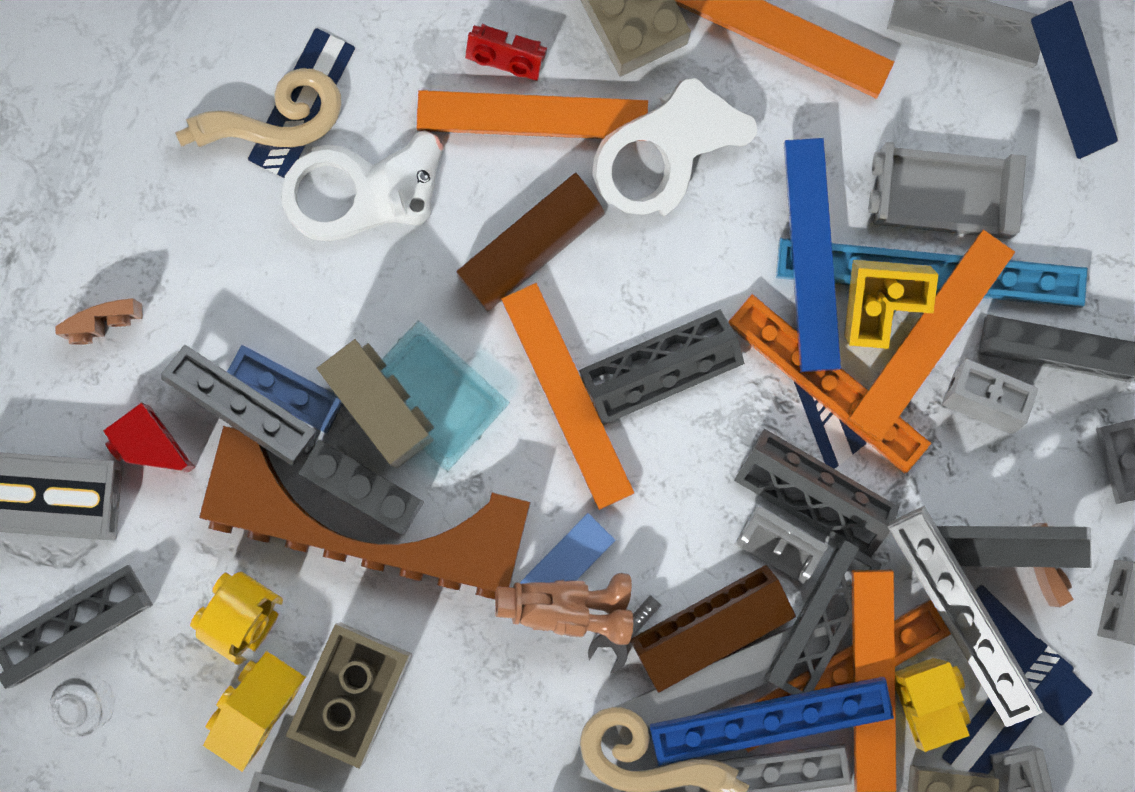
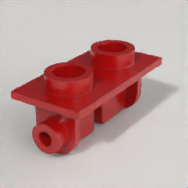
M482 24L481 27L473 26L472 32L468 33L465 59L475 61L483 66H491L510 72L518 77H526L538 81L541 62L544 61L547 47L541 46V41L515 35L511 45L506 43L508 32L487 26L486 24Z

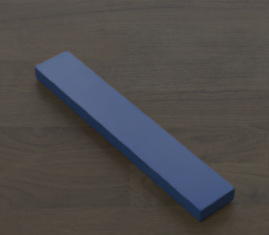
M824 138L785 140L783 144L800 372L840 370L841 359Z
M879 677L650 724V730L658 766L894 719L886 679L885 677Z

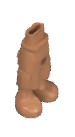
M618 573L611 578L607 588L589 591L588 585L584 581H564V579L554 582L515 583L513 588L497 587L495 592V616L512 618L513 624L518 625L520 622V624L533 630H550L561 636L583 637L587 631L606 636L617 645H628L633 633V613L631 610H626L631 597V577L629 574ZM589 609L600 610L609 614H589Z

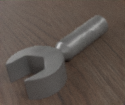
M651 595L633 613V633L631 639L662 606ZM604 635L597 636L591 642L588 649L589 661L598 647H612L618 659L610 674L619 671L625 665L628 657L626 645H617Z

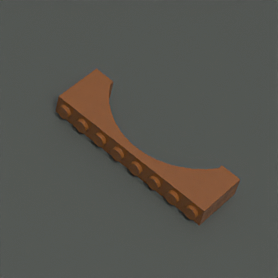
M223 426L199 518L210 521L209 529L231 534L233 527L248 530L246 538L269 543L271 536L285 539L284 547L307 553L309 546L324 549L322 557L346 562L347 555L361 558L362 567L384 572L385 565L401 568L399 576L422 581L423 574L438 577V586L460 591L461 584L477 587L475 595L495 600L497 587H510L531 502L492 493L489 503L456 527L436 536L402 544L362 542L341 535L309 515L283 485L272 465L266 448L237 429Z

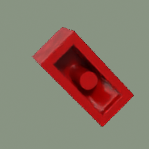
M141 402L103 430L109 439L105 445L119 462L124 459L126 463L184 472H190L195 468L150 405Z

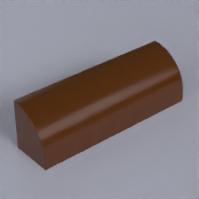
M575 172L456 271L457 276L483 308L489 312L502 301L501 298L512 293L602 218L605 212L595 195Z
M764 565L636 635L630 642L657 692L660 693L796 618V615L778 578L767 565Z

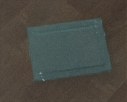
M419 320L403 337L398 339V342L382 359L387 365L381 370L386 378L393 374L411 396L405 401L409 408L412 410L418 406L434 426V429L429 432L434 441L422 450L447 472L477 440L481 439L482 434L510 404L504 396Z

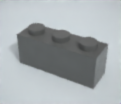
M318 440L298 473L401 535H405L424 503L423 500L321 440Z

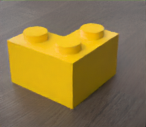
M853 260L844 336L849 346L889 349L894 310L934 313L938 273L931 266Z
M268 651L263 654L257 663L250 660L237 678L241 682L235 689L229 686L216 704L218 709L213 713L205 726L210 732L203 746L243 772L264 745L274 724L294 700L306 677Z
M930 658L895 671V690L916 747L924 752L970 736L966 725L970 724L971 721L968 711L962 702L964 698L961 690L965 689V682L957 666L952 667L948 661Z

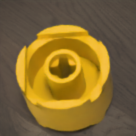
M242 571L237 572L233 576L225 572L219 577L212 589L215 595L207 607L203 606L195 613L190 627L196 630V638L234 664L240 665L247 660L242 654L248 648L255 652L271 631L279 613L273 610L275 603L282 605L283 598Z

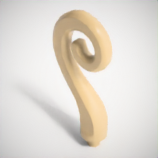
M306 68L296 69L284 75L278 82L274 94L275 105L283 116L291 120L307 117L310 114L309 105L302 102H293L291 93L299 86H310L318 92L321 99L320 111L310 121L294 127H278L242 114L218 110L204 112L186 119L189 127L177 131L175 134L181 146L196 141L197 145L202 147L226 137H237L275 147L303 146L318 140L334 126L342 105L341 93L334 81L323 72Z
M622 707L603 709L587 721L581 732L580 746L582 757L587 767L599 780L615 789L626 792H657L692 785L709 792H747L749 788L748 784L736 778L739 770L710 759H689L646 771H629L614 765L605 757L601 748L602 737L610 727L616 725L625 726L630 729L633 736L630 744H618L613 747L612 754L615 759L622 762H634L641 758L648 749L650 739L648 727L638 714Z

